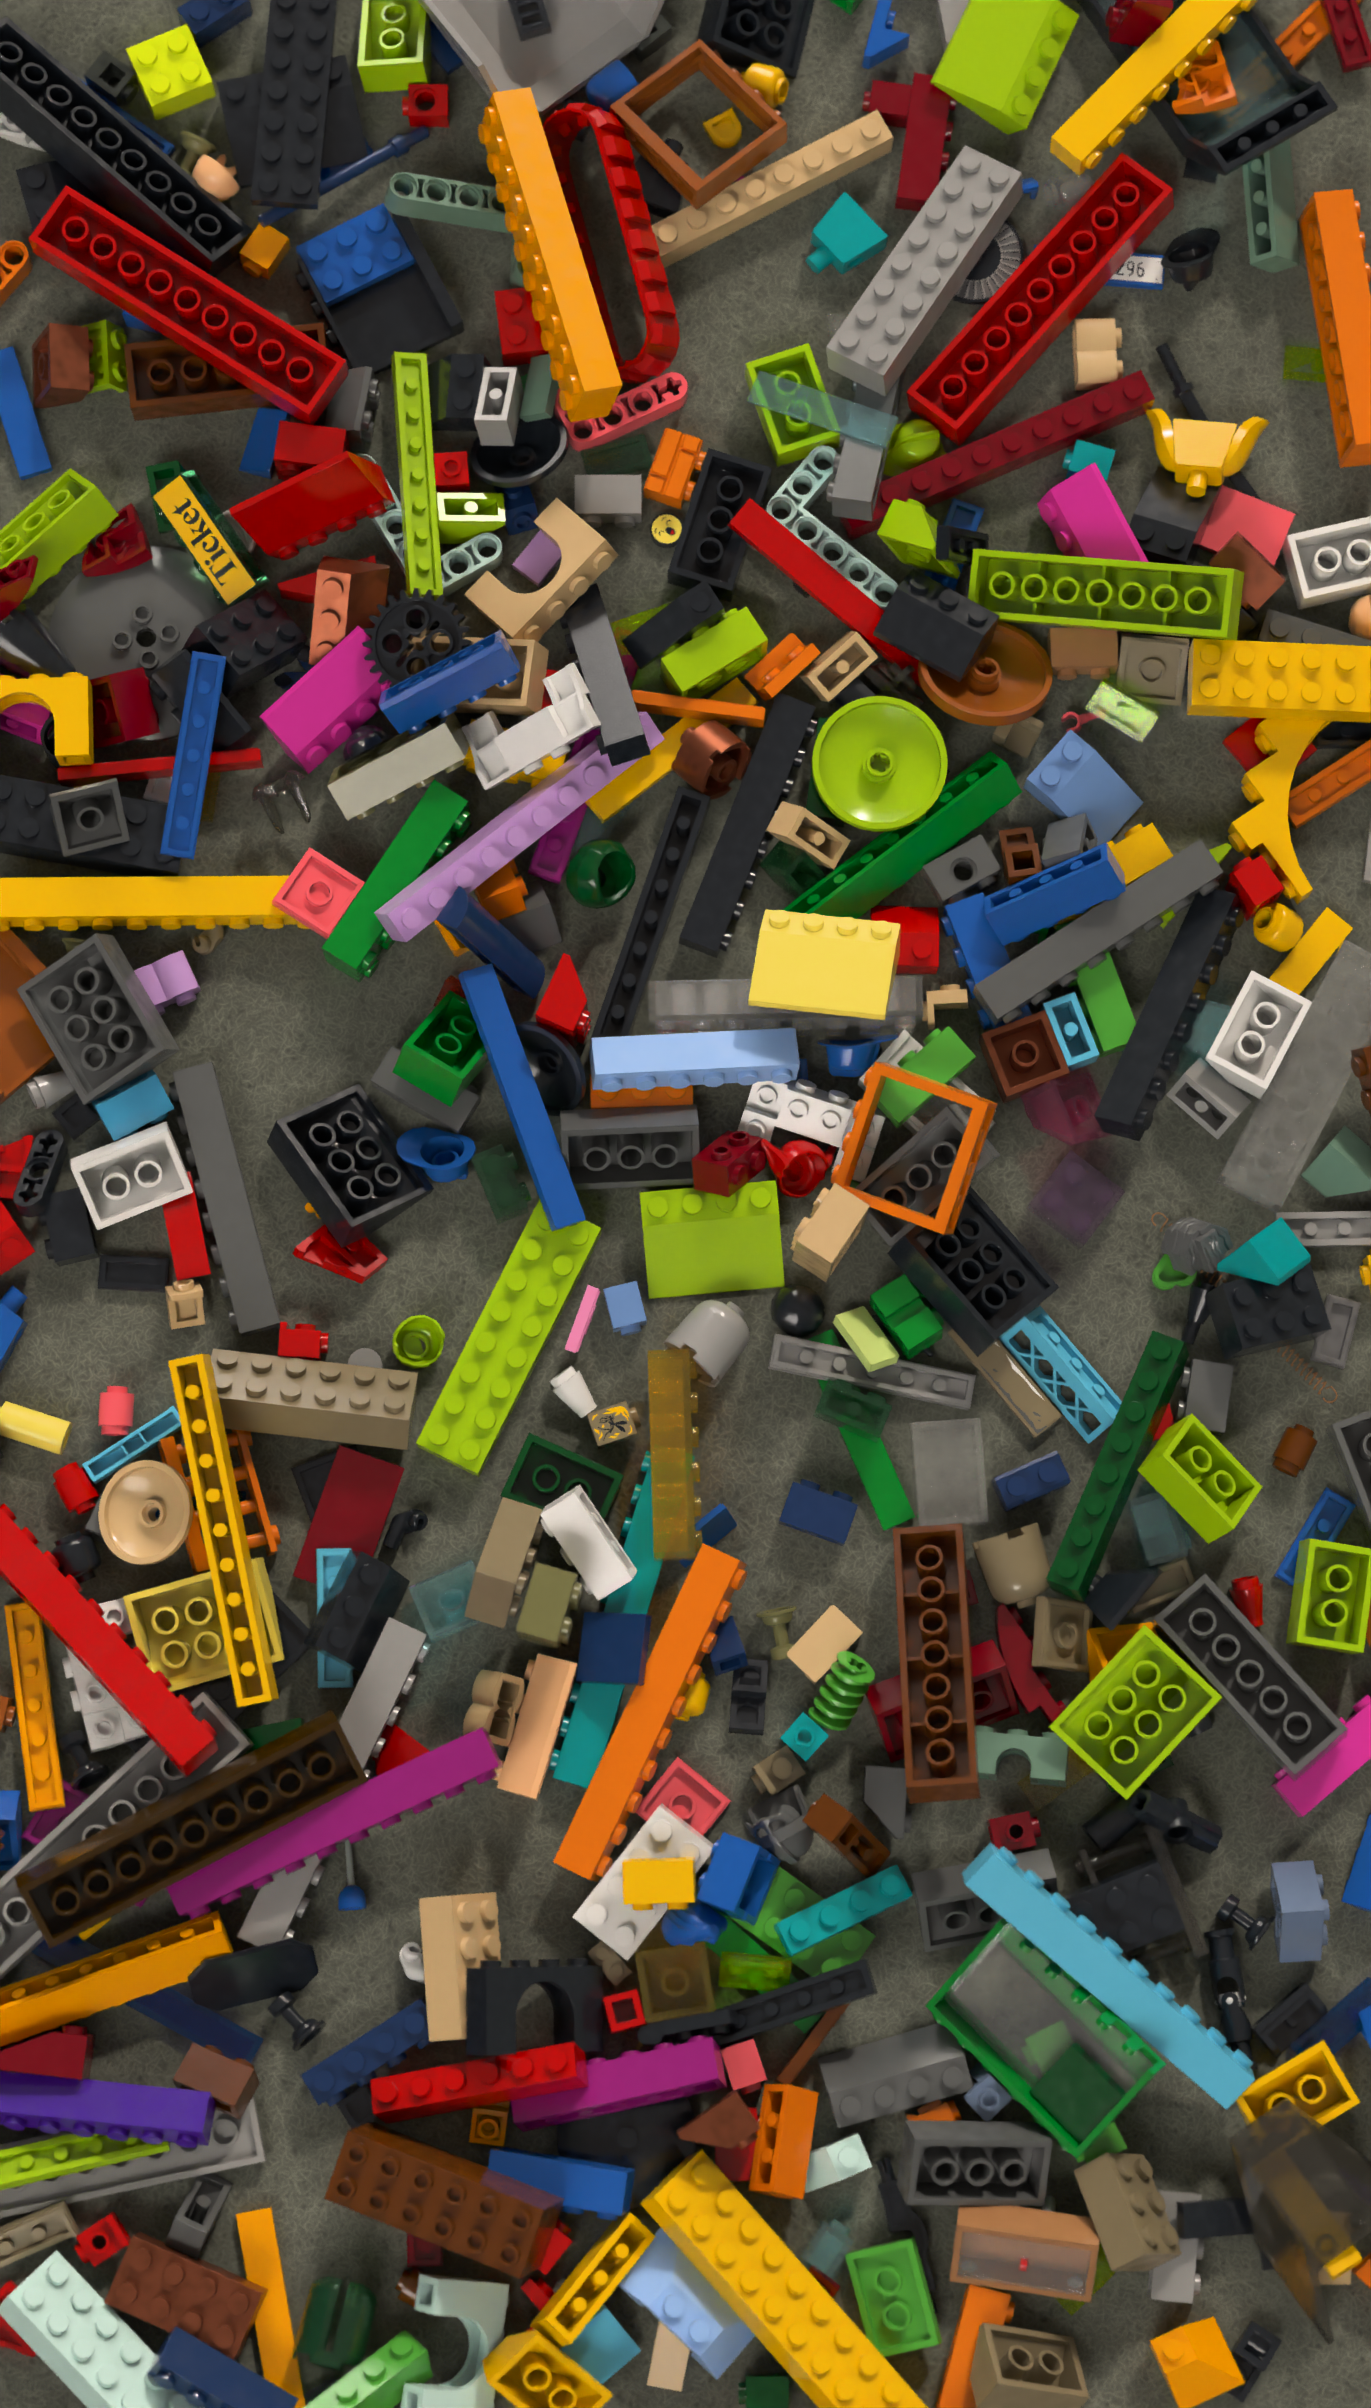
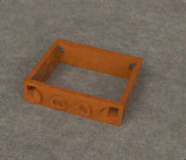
M701 39L610 105V113L614 114L624 127V133L630 144L696 210L787 142V123L781 118V112L778 110L774 111L765 102L764 97L757 89L752 90L744 82L741 74L735 68L730 69L722 61L718 51H712ZM699 70L764 132L704 179H701L638 117V115Z

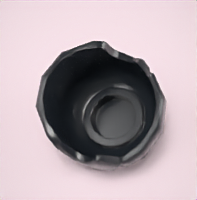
M790 1284L779 1289L773 1297L771 1317L783 1332L792 1336L804 1337L815 1332L824 1320L825 1306L817 1292L810 1287L802 1284Z

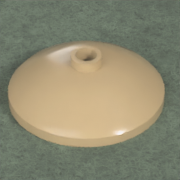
M153 1460L133 1462L120 1469L110 1479L103 1491L98 1512L102 1537L108 1548L117 1557L126 1562L137 1565L159 1563L173 1555L185 1541L192 1523L193 1501L186 1481L171 1466ZM157 1510H160L159 1519L156 1520L155 1514Z

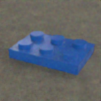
M384 203L295 247L299 258H302L327 307L415 264L409 248Z

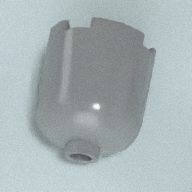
M716 1300L702 1301L663 1342L667 1346L665 1349L666 1353L685 1372L691 1367L702 1375L698 1379L699 1382L709 1387H716L749 1342L750 1332L742 1318L744 1312L732 1302L724 1304Z

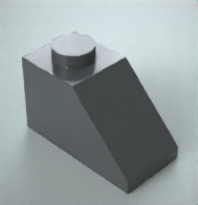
M211 2173L197 2176L174 2218L165 2245L197 2259L233 2184Z

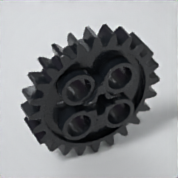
M414 588L411 598L405 590H401L400 601L389 595L388 601L390 606L388 608L380 604L377 605L381 616H369V619L375 626L374 628H365L364 632L371 635L372 640L363 642L362 646L372 648V653L366 655L364 659L376 662L370 669V672L373 674L382 672L378 681L379 684L383 685L391 681L390 687L413 676L411 664L416 659H423L426 663V668L463 650L464 647L474 644L473 641L464 639V635L472 631L471 627H461L460 625L465 620L466 615H454L458 607L454 602L445 607L447 596L442 594L434 601L433 590L428 589L423 598L420 589ZM421 610L425 614V623L422 627L414 629L410 624V617L415 611ZM435 621H439L440 624L437 629L422 640L421 643L424 649L422 651L414 649L405 659L404 663L398 667L397 661L414 647L415 644L412 639L414 637L423 638L432 627V624ZM446 634L450 641L449 647L446 651L438 653L434 648V640L437 636ZM398 635L402 640V647L397 653L391 654L387 649V641L391 636Z

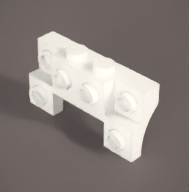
M575 663L566 665L565 668L542 680L553 705L543 708L506 731L501 727L493 711L485 713L484 716L461 728L473 754L475 773L485 790L499 785L519 772L524 771L526 775H529L544 767L542 760L549 756H552L554 760L571 751L569 744L601 725L586 697L590 691Z
M798 1079L797 1082L791 1080L782 1084L772 1081L756 1082L752 1085L737 1131H745L749 1135L761 1137L770 1142L776 1126L839 1147L832 1169L833 1173L836 1165L841 1164L844 1155L842 1143L846 1134L852 1131L855 1122L853 1111L857 1101L849 1099L847 1094L838 1090L827 1092L818 1089L816 1084L804 1079ZM878 1108L875 1110L852 1178L859 1182L866 1178L886 1118L885 1114Z
M123 1598L99 1604L105 1613L102 1618L109 1625L115 1622L125 1635L133 1633ZM66 1647L68 1657L62 1658L66 1679L73 1677L76 1690L70 1692L74 1712L81 1711L91 1753L111 1749L129 1741L148 1736Z

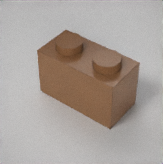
M1077 627L1049 629L1047 635L1048 657L1051 662L1053 675H1057V679L1073 680L1077 678V675L1090 674L1091 679L1100 680L1110 677V674L1116 673L1119 666L1117 631Z

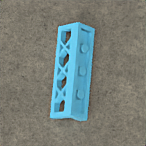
M1041 1306L1026 1315L999 1339L1088 1444L1113 1424L1122 1401ZM1022 1330L1030 1339L1031 1350L1022 1349L1013 1339L1019 1331ZM1039 1359L1047 1360L1053 1366V1376L1042 1373L1039 1369ZM1061 1385L1070 1386L1075 1392V1402L1065 1400L1061 1395ZM1083 1411L1093 1413L1101 1423L1094 1431L1083 1421Z

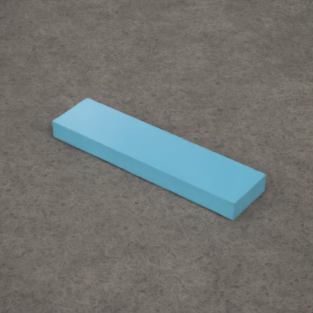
M352 1548L316 1549L317 1614L349 1550H352ZM317 1651L318 1688L353 1687V1669Z

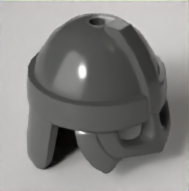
M798 1784L773 1795L748 1810V1814L754 1824L745 1823L749 1832L759 1846L780 1860L787 1861L790 1864L799 1861L800 1857L805 1855L811 1848L814 1840V1832L802 1821L807 1815L808 1806Z

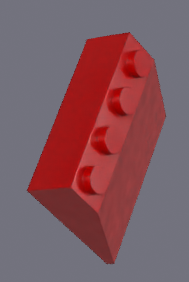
M345 451L229 508L231 516L267 555L277 559L280 558L281 560H288L297 556L299 549L307 545L317 546L326 542L329 539L328 535L338 530L339 532H345L355 528L358 525L357 521L367 516L368 518H374L384 514L387 511L386 507L394 504L395 501L381 466L349 451Z

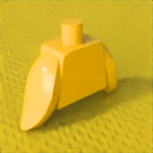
M1162 409L1146 410L1147 417L1152 426L1155 449L1160 463L1166 470L1175 472V481L1187 483L1186 493L1192 497L1204 496L1207 485L1220 486L1223 484L1225 476H1232L1240 471L1249 459L1259 436L1269 424V421L1266 419L1252 417L1246 420L1237 430V424L1174 418L1172 429L1171 421Z

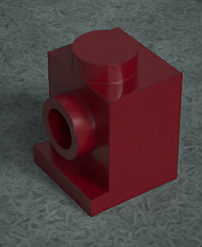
M1029 1811L986 1820L991 1843L999 1850L1002 1846L1009 1851L1036 1846L1035 1838L1041 1837L1037 1817L1030 1818ZM1013 1825H1018L1022 1829V1835L1017 1839L1011 1837L1009 1833Z

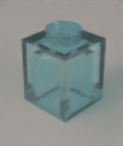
M834 2218L830 2224L822 2220L800 2254V2257L831 2278L854 2242L848 2236L851 2230Z

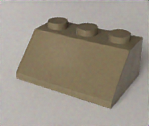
M984 2322L979 2326L970 2373V2381L977 2408H1081L1089 2399L1074 2337Z

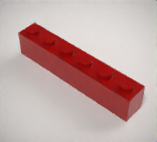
M574 2042L520 2051L512 2055H499L370 2079L373 2114L386 2124L589 2087L585 2052Z

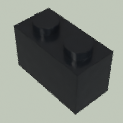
M79 1187L52 1193L47 1208L38 1215L41 1226H47L50 1239L44 1240L48 1259H54L55 1263L60 1267L99 1258L90 1213Z

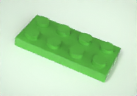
M778 1867L755 1926L730 1917L811 1977L859 1961L876 1937L863 1926L857 1924L789 1958L773 1926L825 1899L781 1867Z

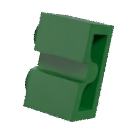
M903 1274L871 1294L870 1306L909 1360L942 1339L944 1321L934 1307L929 1309L928 1306L924 1305L921 1300L925 1296Z

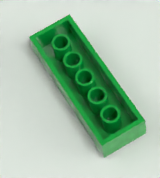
M433 780L323 945L322 950L326 962L359 983L364 976L370 978L374 974L380 963L376 958L383 948L389 950L395 942L374 912L452 852L453 849L450 847L457 837L460 839L464 838L472 825V822L469 821L471 814L469 803L466 799Z

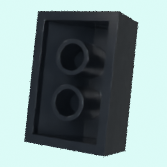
M912 569L896 588L873 635L960 683L992 643L1000 616Z
M187 649L177 651L148 676L152 680V683L149 685L150 689L161 701L166 698L174 707L171 714L180 725L192 658ZM222 692L211 752L223 751L252 729Z
M349 1550L303 1644L362 1674L388 1618L393 1617L410 1581L392 1567L362 1551Z

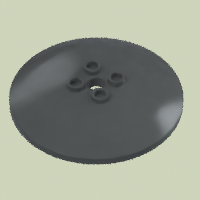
M150 546L153 559L131 569L93 577H85L81 571L62 593L54 609L48 632L74 666L76 672L83 674V676H88L89 680L139 667H144L145 675L148 677L177 651L182 650L196 625L240 603L238 598L227 605L193 555L173 548ZM143 632L154 633L156 635L155 643L150 647L140 646L137 643L140 634ZM150 689L153 706L159 716L158 725L160 733L133 739L132 741L152 742L179 737L181 725L171 714L174 707L166 698L161 701Z

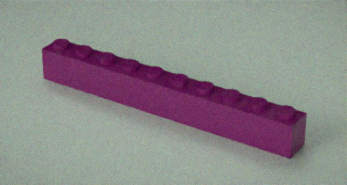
M481 1727L368 1780L168 1886L167 1890L179 1916L189 1915L191 1920L211 1911L208 1906L219 1900L222 1901L223 1905L243 1896L240 1891L251 1885L254 1886L255 1890L274 1882L272 1876L285 1870L288 1875L306 1867L304 1860L315 1855H317L319 1860L338 1852L336 1845L347 1840H349L351 1845L370 1837L368 1830L379 1825H381L383 1830L402 1822L400 1815L411 1810H413L414 1815L422 1813L434 1806L432 1800L445 1795L446 1800L464 1793L466 1791L464 1785L476 1780L478 1785H481L498 1776L496 1770L503 1768V1765L486 1728Z

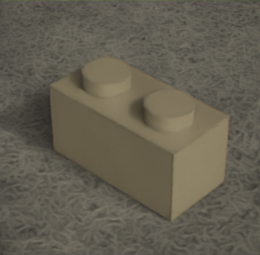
M602 1940L587 1952L597 1965H602V1971L615 1986L632 1972L616 1952Z

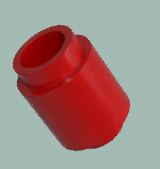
M72 1462L52 1474L55 1479L53 1485L69 1513L76 1511L79 1516L95 1508V1500L99 1498V1494L84 1467L80 1468L77 1462Z

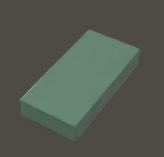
M549 354L531 357L519 415L525 422L552 418L559 384L551 376V358Z

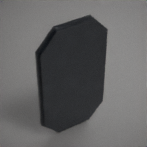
M289 1938L205 1959L188 1976L194 2004L215 2011H221L280 1996L286 1991L290 1993L300 1991L305 1988L319 1971L313 1946Z

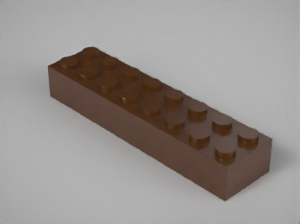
M962 1523L893 1528L905 1775L909 1803L980 1799L966 1551Z

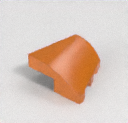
M1217 39L1209 52L1203 57L1198 55L1191 62L1192 67L1188 73L1178 80V96L1172 102L1175 114L1206 113L1239 104Z

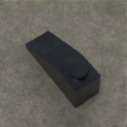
M704 580L672 601L623 639L622 642L641 670L663 656V653L671 646L685 642L700 628L710 626L725 614V610L708 582Z

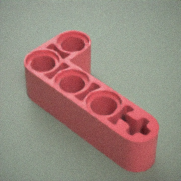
M669 372L617 396L609 415H617L622 419L615 425L606 423L604 420L606 417L570 422L567 411H563L560 406V388L557 391L554 412L556 418L565 427L569 444L578 452H588L679 410L687 401L688 385L683 375L677 372ZM672 387L674 391H678V395L674 396L672 392H667V388ZM638 401H647L651 404V407L648 410L641 411L636 409L634 405ZM584 428L588 429L592 434L588 438L581 439L576 437L575 432Z

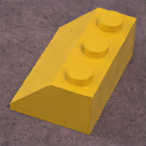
M1322 2040L1254 2081L1239 2096L1236 2103L1260 2149L1264 2154L1271 2157L1354 2107L1360 2101L1325 2041Z
M537 2329L507 2336L482 2360L487 2383L517 2408H601L613 2397L612 2392Z

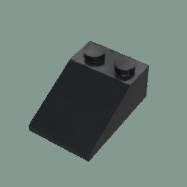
M47 161L16 170L33 231L66 185L125 221L57 161Z
M1158 466L1129 525L1148 562L1193 565L1221 490V485H1207L1204 496L1192 497L1186 493L1187 483L1175 481V472Z

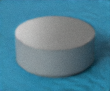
M369 1348L356 1350L348 1360L349 1365L383 1368L380 1356Z

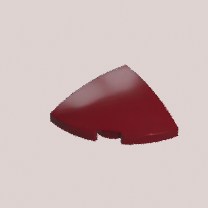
M132 503L118 511L119 515L112 521L111 526L97 537V548L92 543L88 545L82 560V573L85 577L122 572L153 559L146 532ZM126 518L116 528H111L117 521Z

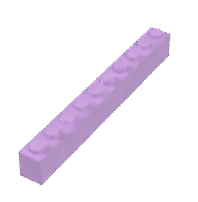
M638 711L649 750L651 751L665 739L649 714ZM595 739L381 906L374 914L392 940L408 942L436 920L459 886L469 894L640 758L612 766L608 754L601 756Z

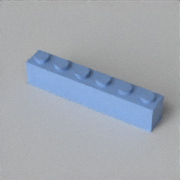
M795 1028L591 1038L589 1050L593 1090H603L604 1092H616L626 1088L646 1091L655 1087L670 1086L674 1089L686 1088L689 1085L717 1087L724 1083L752 1085L763 1081L782 1084L796 1080L800 1066Z

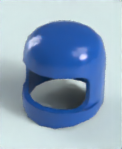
M616 59L588 81L586 95L590 105L600 107L603 111L610 113V105L639 84L627 67L620 60Z

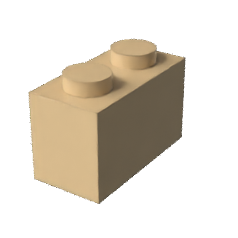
M848 631L799 676L821 701L829 702L874 662L878 656L858 632Z
M784 801L781 802L766 829L767 832L812 863L830 869H835L851 841L804 807Z

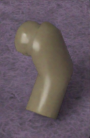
M216 925L213 929L203 930L198 937L195 936L192 941L193 949L202 955L214 952L225 937L223 925Z

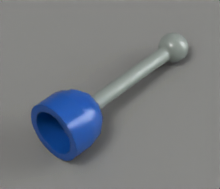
M347 1840L345 1841L348 1886L339 1894L338 1908L339 1911L362 1910L367 1908L364 1891L354 1884L352 1845Z

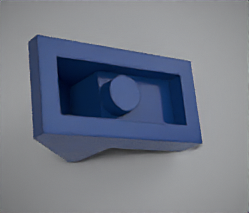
M878 0L862 68L870 69L908 48L910 35L892 30L896 11H891L892 0Z

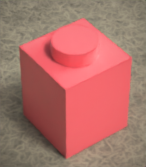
M754 2038L720 2049L733 2090L740 2089L743 2095L762 2088L760 2082L767 2080Z

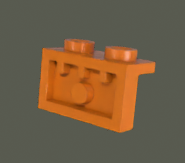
M790 633L744 675V679L764 701H767L781 691L821 652L813 643L805 646L794 633Z

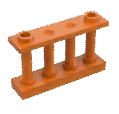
M232 1429V1433L226 1435L228 1447H237L242 1466L233 1468L235 1482L246 1479L251 1499L240 1502L242 1516L255 1512L260 1528L259 1533L246 1536L249 1549L265 1546L267 1556H272L278 1551L277 1545L281 1544V1539L276 1524L270 1525L248 1446L253 1445L250 1431ZM174 1436L160 1439L157 1446L162 1463L174 1468L184 1478L191 1496L195 1497L192 1479L190 1476L185 1477L182 1464H185L188 1459L185 1446H182L181 1443L176 1444ZM193 1507L191 1527L184 1542L193 1574L196 1576L209 1572L210 1568L205 1544L200 1532L202 1528L198 1510L194 1511Z

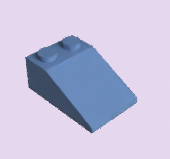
M1071 729L1026 778L1023 787L1061 820L1086 813L1097 836V846L1109 842L1144 803L1099 753Z

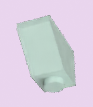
M853 2132L810 2152L805 2185L806 2193L839 2182L872 2167L857 2132Z

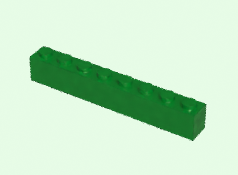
M989 751L944 785L937 801L923 817L901 829L883 832L783 910L787 912L815 913L825 916L858 919L869 909L877 906L882 899L895 889L903 886L908 879L922 870L924 865L935 860L950 847L955 846L964 836L976 827L981 826L989 817L1002 807L1007 806L1015 797L1022 793L1008 764Z

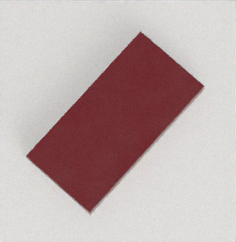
M339 1445L293 1576L317 1584L316 1549L352 1548L354 1551H362L373 1557L405 1468Z

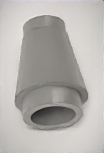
M64 1071L33 1077V1081L26 1084L28 1094L36 1109L43 1106L47 1109L74 1091V1087Z

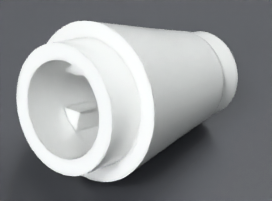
M572 1365L549 1381L554 1387L552 1391L577 1413L580 1418L586 1416L597 1407L580 1371L576 1372Z

